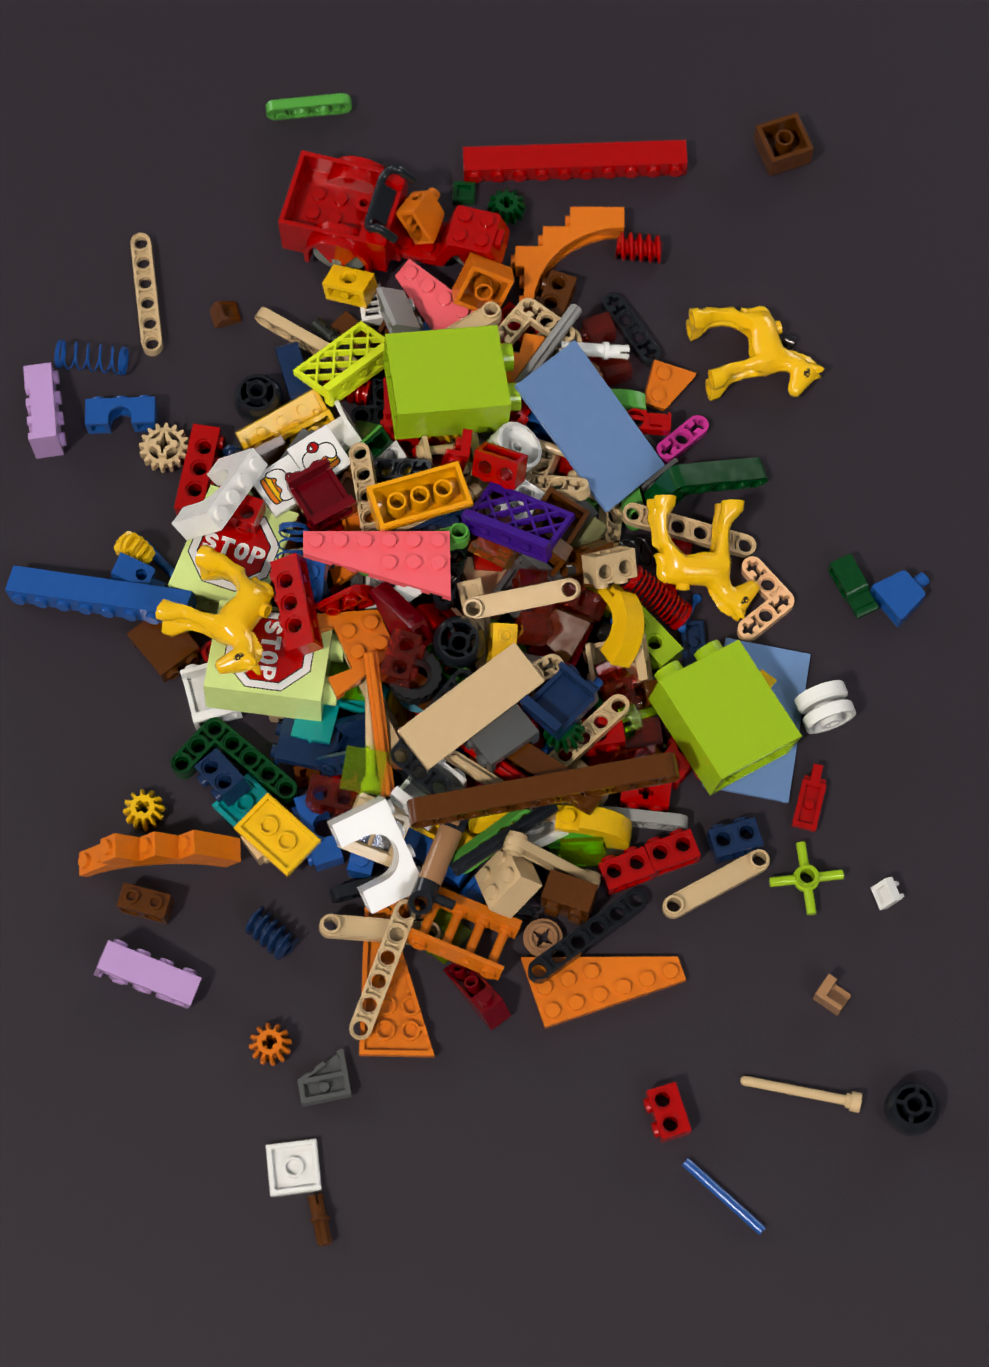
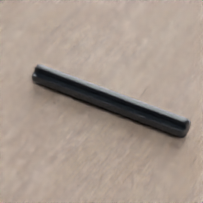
M551 804L536 808L450 864L453 873L456 876H460L503 848L509 831L525 834L558 812L557 805Z

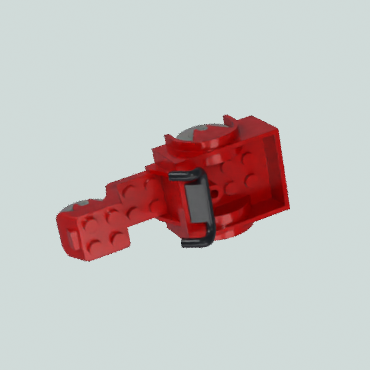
M301 150L278 221L282 248L304 253L305 262H310L313 252L318 260L330 267L335 264L359 270L364 266L365 271L372 272V269L387 272L390 260L401 262V258L435 266H444L453 257L457 262L464 265L470 252L502 264L509 241V228L497 213L458 205L448 222L442 221L434 243L415 244L396 215V212L409 197L408 183L413 184L416 181V176L396 164L384 167L375 161L363 157L343 156L334 158Z

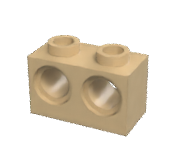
M617 546L581 555L584 583L594 585L595 589L609 587L608 584L613 582L615 584L627 583L629 578L637 577L635 548Z

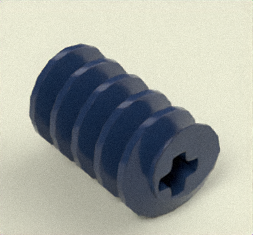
M261 906L248 920L245 933L248 935L252 934L253 940L259 941L261 947H267L268 953H274L276 960H281L295 949L300 938L292 941L291 938L294 933L290 931L285 935L286 926L283 925L277 928L279 920L276 918L270 922L272 913L269 912L263 916L262 913L265 907Z

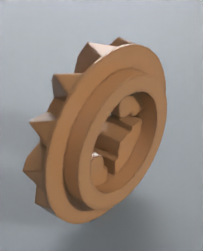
M549 919L532 921L526 927L523 934L525 948L531 955L537 957L563 939L560 927ZM549 931L547 939L551 944L543 942L537 946L539 938L536 934L542 936Z

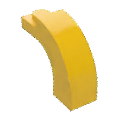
M613 584L607 588L597 590L612 612V628L600 651L611 665L629 668L637 656L642 643L644 613L636 594L626 592L620 586Z
M557 805L558 812L556 813L555 831L597 837L605 842V848L622 850L630 848L632 822L626 816L602 807H596L592 815H587L574 806Z

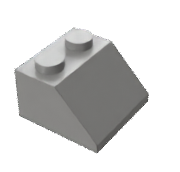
M386 287L376 288L380 312L389 333L414 332L424 329L420 317H415L413 311H416L412 298L407 299L404 290Z

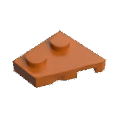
M654 360L645 389L646 406L664 411L693 380L696 373Z

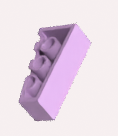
M51 362L23 366L25 392L29 396V398H26V407L29 415L27 417V425L30 431L28 433V440L35 457L39 459L64 455L63 446H67L65 432H61V425H65L63 412H59L58 406L62 404L61 392L57 391L56 384H60L58 370L53 369Z
M114 939L112 942L108 940L93 975L101 978L104 973L109 975V978L114 983L128 985L129 982L139 992L151 994L153 991L156 992L155 996L159 999L187 1009L191 1006L201 981V977L197 976L196 971L186 967L181 970L174 967V962L160 958L159 961L150 957L151 953L138 948L137 951L127 948L128 944L123 941Z

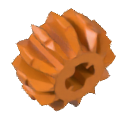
M266 1023L265 1031L258 1026L256 1029L259 1036L255 1034L250 1036L251 1040L255 1042L249 1045V1049L255 1051L252 1055L253 1058L258 1059L261 1057L260 1063L262 1065H265L268 1059L271 1066H275L276 1058L280 1062H284L285 1059L282 1053H291V1050L285 1047L292 1044V1040L286 1038L289 1034L288 1031L285 1029L280 1032V1024H276L272 1030L270 1023ZM268 1040H273L276 1043L273 1044V1049H268Z

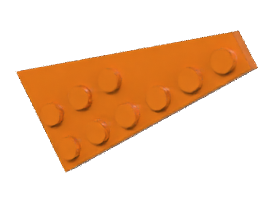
M365 907L364 917L391 919L390 908H383L372 914ZM363 941L361 994L381 945L380 942ZM384 951L380 956V960L385 965H391L395 961V956L390 951ZM403 951L372 1032L368 1038L359 1042V1056L435 1058ZM377 974L372 977L371 983L373 987L380 989L385 986L386 979L384 976ZM366 998L362 1003V1007L366 1012H373L377 1008V1003L373 998ZM360 1021V1036H363L367 1033L368 1027L366 1023Z
M678 956L579 957L542 984L533 983L528 977L529 964L537 957H521V962L545 1029L686 982ZM552 957V959L555 962L560 963L563 962L566 959V957ZM538 965L532 969L533 974L537 977H542L546 974L543 966Z

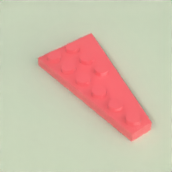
M410 259L395 275L408 297L412 298L414 306L432 330L445 329L474 312L454 304L452 290Z
M303 531L304 558L331 566L335 564L345 567L348 571L354 573L356 571L368 574L371 578L401 587L409 586L421 590L422 593L428 595L430 593L442 596V599L451 601L450 531Z

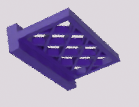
M493 482L489 483L471 509L466 508L461 514L462 523L468 527L471 534L548 563L551 559V551L575 519V513L518 491L505 489ZM493 491L503 495V497L493 500L489 498ZM518 500L524 504L511 508L509 502ZM506 504V510L494 512L493 506ZM489 508L491 512L486 515L478 513L479 510ZM539 508L545 512L544 514L532 516L530 510ZM527 512V518L515 520L514 514ZM510 516L512 521L504 523L497 519ZM559 516L565 518L564 522L553 524L551 518ZM548 520L549 526L536 528L535 522ZM531 524L533 530L524 531L518 527ZM549 532L553 534L550 540L539 536Z

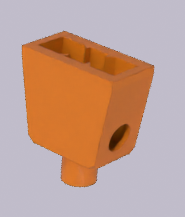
M435 188L412 192L396 212V215L415 244L434 243L443 221L444 210L438 203L440 192Z

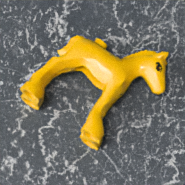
M734 307L689 309L686 329L690 341L700 338L708 329L720 326L733 328L748 337L750 358L708 371L709 378L706 379L705 386L710 401L719 399L733 382L746 378L766 377L778 372H787L790 375L788 393L791 397H798L815 379L821 378L819 373L824 371L821 365H817L809 356L787 350L783 347L779 334H782L781 322L779 320L775 321L766 307H741L740 311Z
M655 495L653 499H647L652 546L658 550V553L653 555L657 565V578L664 584L676 585V590L680 591L690 590V585L705 586L720 612L729 617L731 616L737 622L740 618L744 619L746 609L760 589L759 584L752 580L733 587L730 581V528L736 518L743 512L745 501L729 499L714 504L710 551L685 555L673 543L668 531V516L675 506L676 496Z
M202 545L195 557V563L200 569L201 579L205 581L224 579L230 581L236 587L237 594L222 607L218 614L201 612L187 605L163 599L157 606L155 613L156 619L163 621L162 633L171 637L188 631L205 634L220 644L233 647L231 651L217 659L215 668L219 674L242 673L252 670L257 675H260L261 668L258 662L262 659L263 649L252 631L262 617L268 618L271 614L272 605H270V602L274 596V588L269 583L261 581L257 576L249 579L244 567L232 562L225 554L216 552L213 547Z

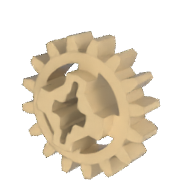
M165 423L163 428L156 424V430L154 431L148 428L149 435H142L143 442L139 443L140 450H142L140 455L144 459L145 465L151 464L153 471L160 467L161 473L165 472V468H169L173 472V466L175 465L181 468L180 461H185V453L189 443L188 437H185L184 430L178 431L177 425L169 428L168 423Z

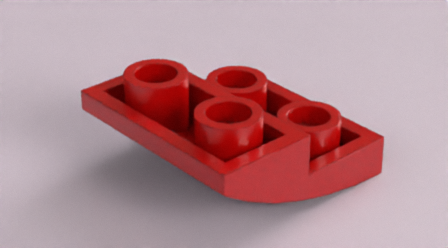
M364 584L352 585L316 603L315 608L329 616H336L340 612L361 611L375 604L369 592L374 587Z

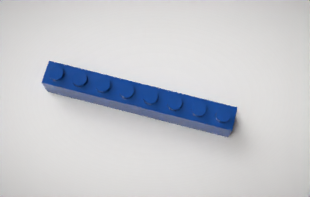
M14 565L5 588L11 601L18 605L26 603L40 608L54 607L61 611L74 610L86 615L95 613L107 618L115 616L122 617L128 621L142 620L150 624L163 622L156 619L155 615L157 606L163 599L184 604L194 609L197 605L193 592L189 590Z

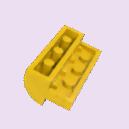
M311 389L238 430L235 434L243 449L278 433L282 436L287 450L302 428L307 431L310 429L317 431L335 419L330 409H327L320 394Z

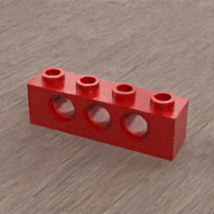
M194 423L192 425L174 505L176 516L183 507L203 501L210 485L216 486L207 474L220 458L218 457L219 452L225 446V437L222 436L220 427ZM204 449L211 450L207 454H201V451ZM199 470L206 471L203 475H196ZM195 491L201 492L198 496H191Z
M297 553L271 561L270 579L275 586L274 600L279 607L280 615L278 616V621L284 632L282 641L285 650L298 658L324 649L306 560ZM297 602L296 607L292 609L293 605ZM301 625L300 630L296 632L298 626Z
M598 717L594 720V725L597 728H604L608 724L607 719L604 717ZM622 720L605 735L606 738L603 741H598L583 757H592L599 752L606 751L608 754H615L621 752V749H625L626 740ZM542 727L537 728L539 730V741L533 745L540 750L547 741L544 739L543 732L545 730ZM586 733L583 734L584 742L579 744L584 745L590 741V737ZM562 750L558 757L562 761L569 760L573 754L570 750L568 754Z

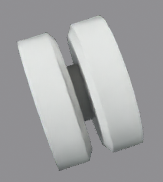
M505 423L486 440L487 442L528 455L526 473L534 468L541 459L542 449L539 440L527 426L521 423Z
M833 680L821 683L805 690L795 698L798 712L805 715L802 722L807 733L817 734L845 724L856 715L852 701L845 699L848 696V691L844 681Z

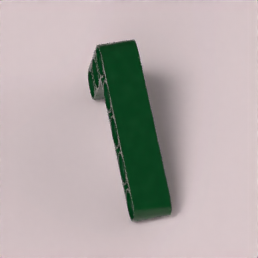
M758 457L679 464L668 468L643 494V498L647 506L646 500L653 499L655 495L676 496V506L688 494L756 488L767 483L769 479L762 461Z
M213 717L208 719L171 759L170 764L174 775L180 780H187L197 772L194 766L217 748L283 805L294 804V798L299 796L293 779L220 718ZM213 728L222 729L217 735L210 734ZM231 743L239 744V747L235 750L227 749ZM197 745L205 746L202 752L197 753L193 751ZM253 757L257 759L253 765L245 764L248 758ZM186 762L189 764L185 770L177 769L180 763ZM271 772L275 774L272 780L263 779L266 773ZM284 788L293 789L290 795L285 796L281 794Z

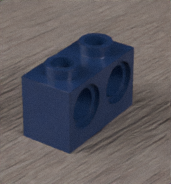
M217 748L194 766L199 773L196 778L204 788L209 786L212 789L210 793L218 803L223 801L230 807L251 790L242 774Z
M747 816L740 817L729 825L719 823L713 825L710 828L711 830L707 832L706 838L715 864L742 857L753 850L763 849L764 846L755 817L750 819ZM748 831L751 833L752 838L743 839L739 833ZM720 837L726 838L729 844L727 846H720L716 839Z

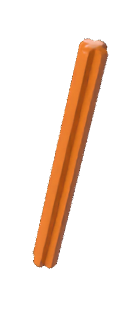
M369 651L363 654L380 794L383 798L391 797V792L395 789L393 770L388 762L390 746L379 659L376 651Z

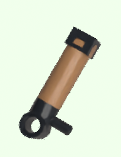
M469 819L439 825L407 901L406 908L411 917L415 919L425 918L430 913L434 903L450 910L454 909L456 902L438 894ZM417 899L423 900L426 903V909L417 910L413 905V901Z

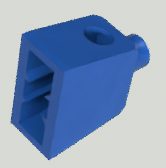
M120 552L111 572L112 580L166 587L167 584L155 578V568Z
M902 570L874 584L871 587L870 593L878 606L898 628L923 603L926 593L922 588L930 582L923 572L912 578L906 570Z

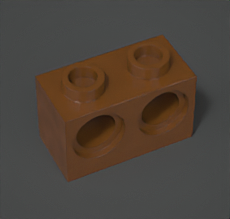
M551 270L549 276L543 279L541 285L543 292L541 297L537 296L536 301L546 308L549 305L555 306L554 309L549 310L561 318L573 299L577 287V277ZM555 286H560V287H562V289L557 290V289H554V287H555ZM543 318V319H542V321H545V322L551 320V319H549V318Z
M123 883L116 906L122 914L168 925L175 902L170 894Z

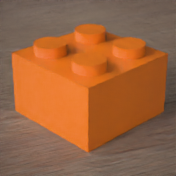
M470 252L452 288L453 303L472 311H476L487 302H496L501 308L514 283L512 268Z

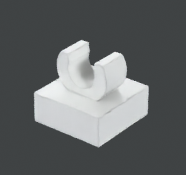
M893 877L885 878L871 887L880 910L888 909L904 897V894H899L896 886L900 884L898 881H894Z

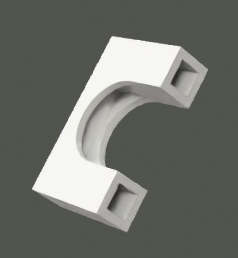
M254 448L219 458L207 474L219 488L205 500L183 507L171 524L186 540L221 531L268 464Z
M381 795L327 821L336 843L342 848L372 834L386 836L392 844L393 860L387 871L379 877L357 887L367 910L372 914L409 896L421 870V867L419 865L416 866L413 858L416 857L413 848L404 841L403 836L406 833L400 822L396 823L393 814L396 811L390 799L386 801Z

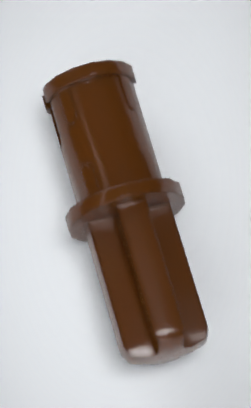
M319 1193L317 1194L318 1197L315 1198V1194L308 1196L307 1199L312 1216L310 1223L314 1226L317 1245L324 1247L332 1244L328 1223L330 1216L326 1213L324 1195Z

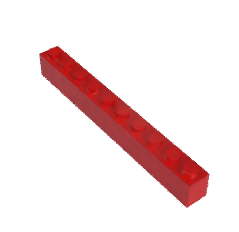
M686 140L463 147L464 182L476 183L481 181L498 183L510 180L517 182L525 180L546 181L548 179L569 180L573 178L584 180L591 178L612 179L614 177L635 178L637 176L654 178L668 175L678 177L686 175L688 164Z

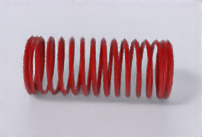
M637 564V577L631 578L625 587V583L620 584V587L624 591L631 593L639 580L644 577L643 581L633 592L636 594L648 580L646 586L637 595L639 599L646 588L652 583L651 588L639 600L641 605H645L646 609L649 608L650 612L653 611V615H657V618H661V621H665V624H669V627L673 630L679 629L690 617L693 610L692 605L688 604L687 601L676 595L666 585L659 582V579H655V576H651V573H647V570H643V567ZM655 586H657L655 591L649 596L647 601L643 603L644 599L649 595L651 590ZM658 590H660L659 594L654 598L652 603L649 606H647L648 602L654 597L655 593ZM662 593H664L663 597L659 600V602L656 604V606L651 610L652 605H654V603L658 600V598L660 597V595H661ZM669 595L668 599L660 607L659 611L655 613L656 609L663 602L664 598ZM673 598L672 602L668 605V607L665 609V611L663 612V614L659 616L660 612L665 608V606L667 605V603ZM677 601L675 607L669 612V614L667 615V617H666L665 619H663L664 615L670 610V608L672 607V605ZM679 605H681L679 610L673 615L671 620L667 622L668 618L674 613L676 608Z

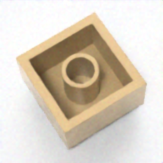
M503 847L476 873L475 878L489 910L511 919L540 889L542 883L530 860L524 857L509 855L503 851Z

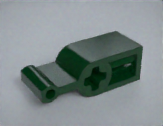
M850 553L830 562L827 571L842 598L848 602L856 619L879 609L878 604L873 599L867 581L852 554Z

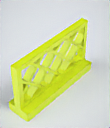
M360 321L293 370V374L321 394L325 399V403L333 407L336 400L341 401L384 369L383 352L385 337ZM361 330L367 334V337H354ZM370 343H380L376 348H370ZM350 344V349L337 350L341 345ZM354 344H366V348L353 349ZM365 355L359 360L353 361V356ZM337 356H349V361L336 360ZM324 357H333V362H320V360ZM332 368V373L319 374L320 369ZM336 368H347L341 373H336ZM307 369H316L315 374H304L303 372ZM321 380H330L323 386L318 384Z

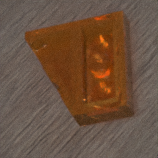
M481 537L472 541L467 550L509 571L519 553Z

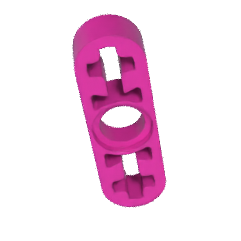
M694 415L663 439L655 450L663 463L666 465L674 458L680 457L701 440L707 433L709 427L708 420L701 415ZM700 425V426H701V429H700V428L695 429V430L693 431V434H692L691 431H692L693 427ZM684 436L688 442L680 444L676 441V437ZM672 446L670 454H662V451L666 452Z

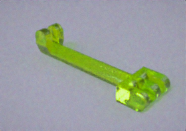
M635 704L629 705V716L624 717L622 722L631 721L632 725L626 726L625 731L629 732L643 727L642 719L658 715L654 707L651 706L637 711ZM625 707L618 709V711H623Z

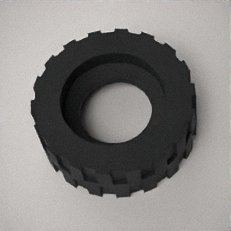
M414 648L412 650L407 649L402 653L400 652L396 658H393L391 666L388 668L390 690H392L393 695L399 701L405 702L407 705L415 704L418 706L422 703L430 702L437 695V692L440 691L443 682L442 668L439 661L435 659L433 654L428 653L424 649ZM420 666L427 672V681L423 686L411 688L405 684L403 675L409 667Z

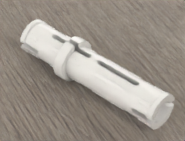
M561 340L559 352L569 345L570 342ZM605 341L602 344L577 342L587 357H601L603 360H608V358L628 360L629 354L626 353L630 352L629 345H615Z

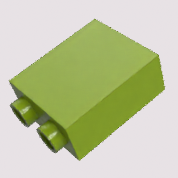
M497 325L385 334L383 364L395 440L422 438V436L457 435L462 433L463 428L473 430V433L493 432L509 422L511 411L521 410V396L514 388L517 382L508 383L506 371L514 370L513 347L511 343H500Z
M739 639L725 647L721 645L719 640L707 643L694 654L697 661L683 668L679 660L665 665L655 673L654 677L658 683L648 698L709 795L720 791L788 754L802 737Z

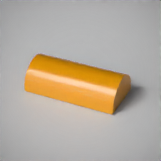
M459 461L366 487L370 511L378 531H389L473 507V501Z

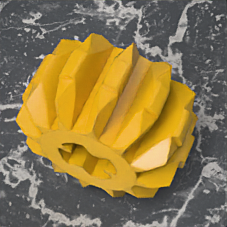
M126 531L121 535L114 545L118 556L122 552L147 565L151 563L155 555L153 546L143 539L142 536L140 537L131 531Z
M141 789L139 796L132 792L133 800H125L124 802L127 808L123 809L124 815L127 816L126 822L128 824L133 823V827L136 830L142 825L144 831H147L149 824L156 828L157 823L155 820L160 821L164 818L161 812L165 811V806L161 804L162 798L160 796L155 797V793L152 790L146 795L145 790ZM144 807L145 809H148V811L144 813L143 811H140V809Z

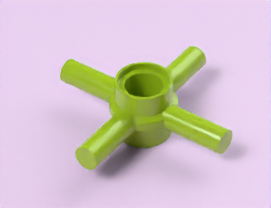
M797 842L799 867L793 875L769 877L770 887L795 885L799 891L804 893L807 915H815L817 911L813 890L818 886L819 882L844 879L842 869L818 872L814 866L809 865L806 842ZM808 874L812 877L813 881L805 883L801 880L800 875Z

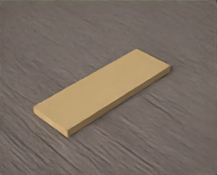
M514 642L398 729L397 732L428 771L545 681Z

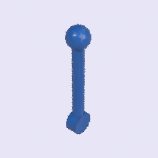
M694 594L691 598L693 610L702 599L699 594ZM690 617L683 624V626H681L678 629L679 632L684 633L687 630L686 625Z

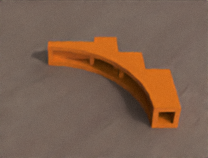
M570 206V215H565V226H543V235H538V246H516L515 255H511V268H515V277H520V289H524V295H519V302L525 298L536 300L544 277L548 275L560 260L571 252L590 243L606 239H617L621 231L624 233V207ZM524 307L525 312H526V313H527V311H531V312H532V307H530V308H528V309Z
M191 830L179 836L156 831L141 837L114 833L100 839V844L79 852V876L89 877L116 869L160 864H196L226 868L241 862L240 838L199 830Z

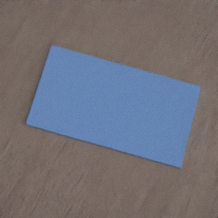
M576 340L571 341L564 349L514 386L578 476L588 480L591 494L605 513L610 511L611 508L665 466Z
M726 638L724 647L735 642L736 640ZM740 641L759 671L761 672V669H763L777 680L771 689L799 731L802 714L797 710L795 698L806 689L811 654ZM797 743L788 754L721 789V791L788 803Z

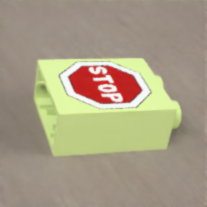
M210 485L205 499L212 495L219 487ZM249 491L247 495L253 496V493ZM266 506L265 514L256 534L250 532L244 534L237 531L235 527L226 525L221 531L187 540L169 581V588L192 591L197 601L195 609L211 614H217L220 600L230 601L236 596L237 589L230 581L225 579L205 581L201 579L200 569L195 563V557L202 545H209L216 552L225 554L232 562L244 567L249 579L257 576L261 581L269 583L275 589L270 579V562L277 560V554L283 552L277 546V543L285 539L278 533L279 524L283 522L301 523L299 513H296V506L278 518H275ZM246 513L243 515V518H251L253 514ZM300 527L286 528L290 530H301ZM281 532L282 535L288 538L301 537V535L287 534ZM290 540L280 543V547L286 550L295 549L298 545V542ZM284 553L279 555V559L283 557ZM274 596L271 599L270 605L274 603Z
M219 601L217 614L220 612L222 607L229 601ZM272 606L269 617H262L252 631L263 649L262 659L258 662L261 668L260 675H257L252 670L242 673L219 674L215 668L217 659L227 654L233 647L225 646L212 639L203 685L206 707L321 721L324 705L336 706L338 701L328 680V677H331L329 676L331 661L344 662V652L335 631L332 629L321 633L324 649L297 658L284 648L282 641L284 632L278 621V616L280 615L279 607ZM301 625L298 626L296 632L300 630Z

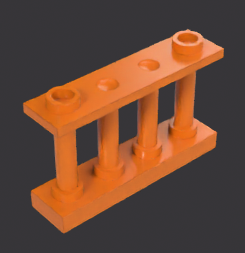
M440 887L438 894L456 902L454 909L450 910L434 903L428 916L423 919L420 929L411 928L406 942L415 949L426 950L476 971L484 978L498 981L504 966L497 964L507 938L515 939L522 920L515 917L510 919L490 911L488 906ZM438 909H443L452 914L442 940L428 935ZM463 918L475 924L465 950L451 944L459 923ZM484 928L498 933L488 959L474 954Z

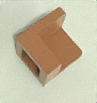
M828 974L815 993L813 1000L838 1016L850 999L851 994L836 985L837 979Z

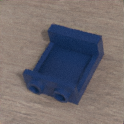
M563 661L558 664V672L532 697L526 694L520 700L523 712L557 741L599 701L597 686L589 679L585 681L579 676V671L573 665L569 664L567 666Z
M365 713L339 718L334 726L343 735L333 754L320 756L315 760L321 771L328 777L361 771L365 767Z
M284 717L283 722L278 721L275 735L279 736L278 744L273 743L270 757L274 758V764L278 766L279 762L321 771L315 760L317 757L333 754L338 744L340 731L334 727L330 745L317 742L308 743V740L291 736L295 719ZM321 772V777L330 778Z

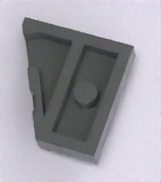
M339 1049L336 1055L327 1062H321L312 1072L306 1073L297 1080L302 1107L352 1097L344 1049Z

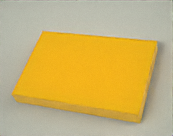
M268 792L234 826V830L286 877H289L321 843V839Z

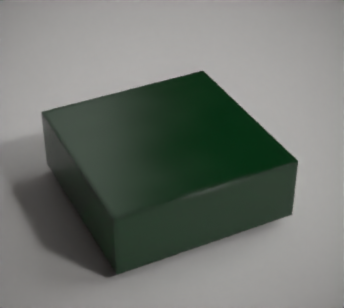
M453 181L452 205L475 206L476 182Z

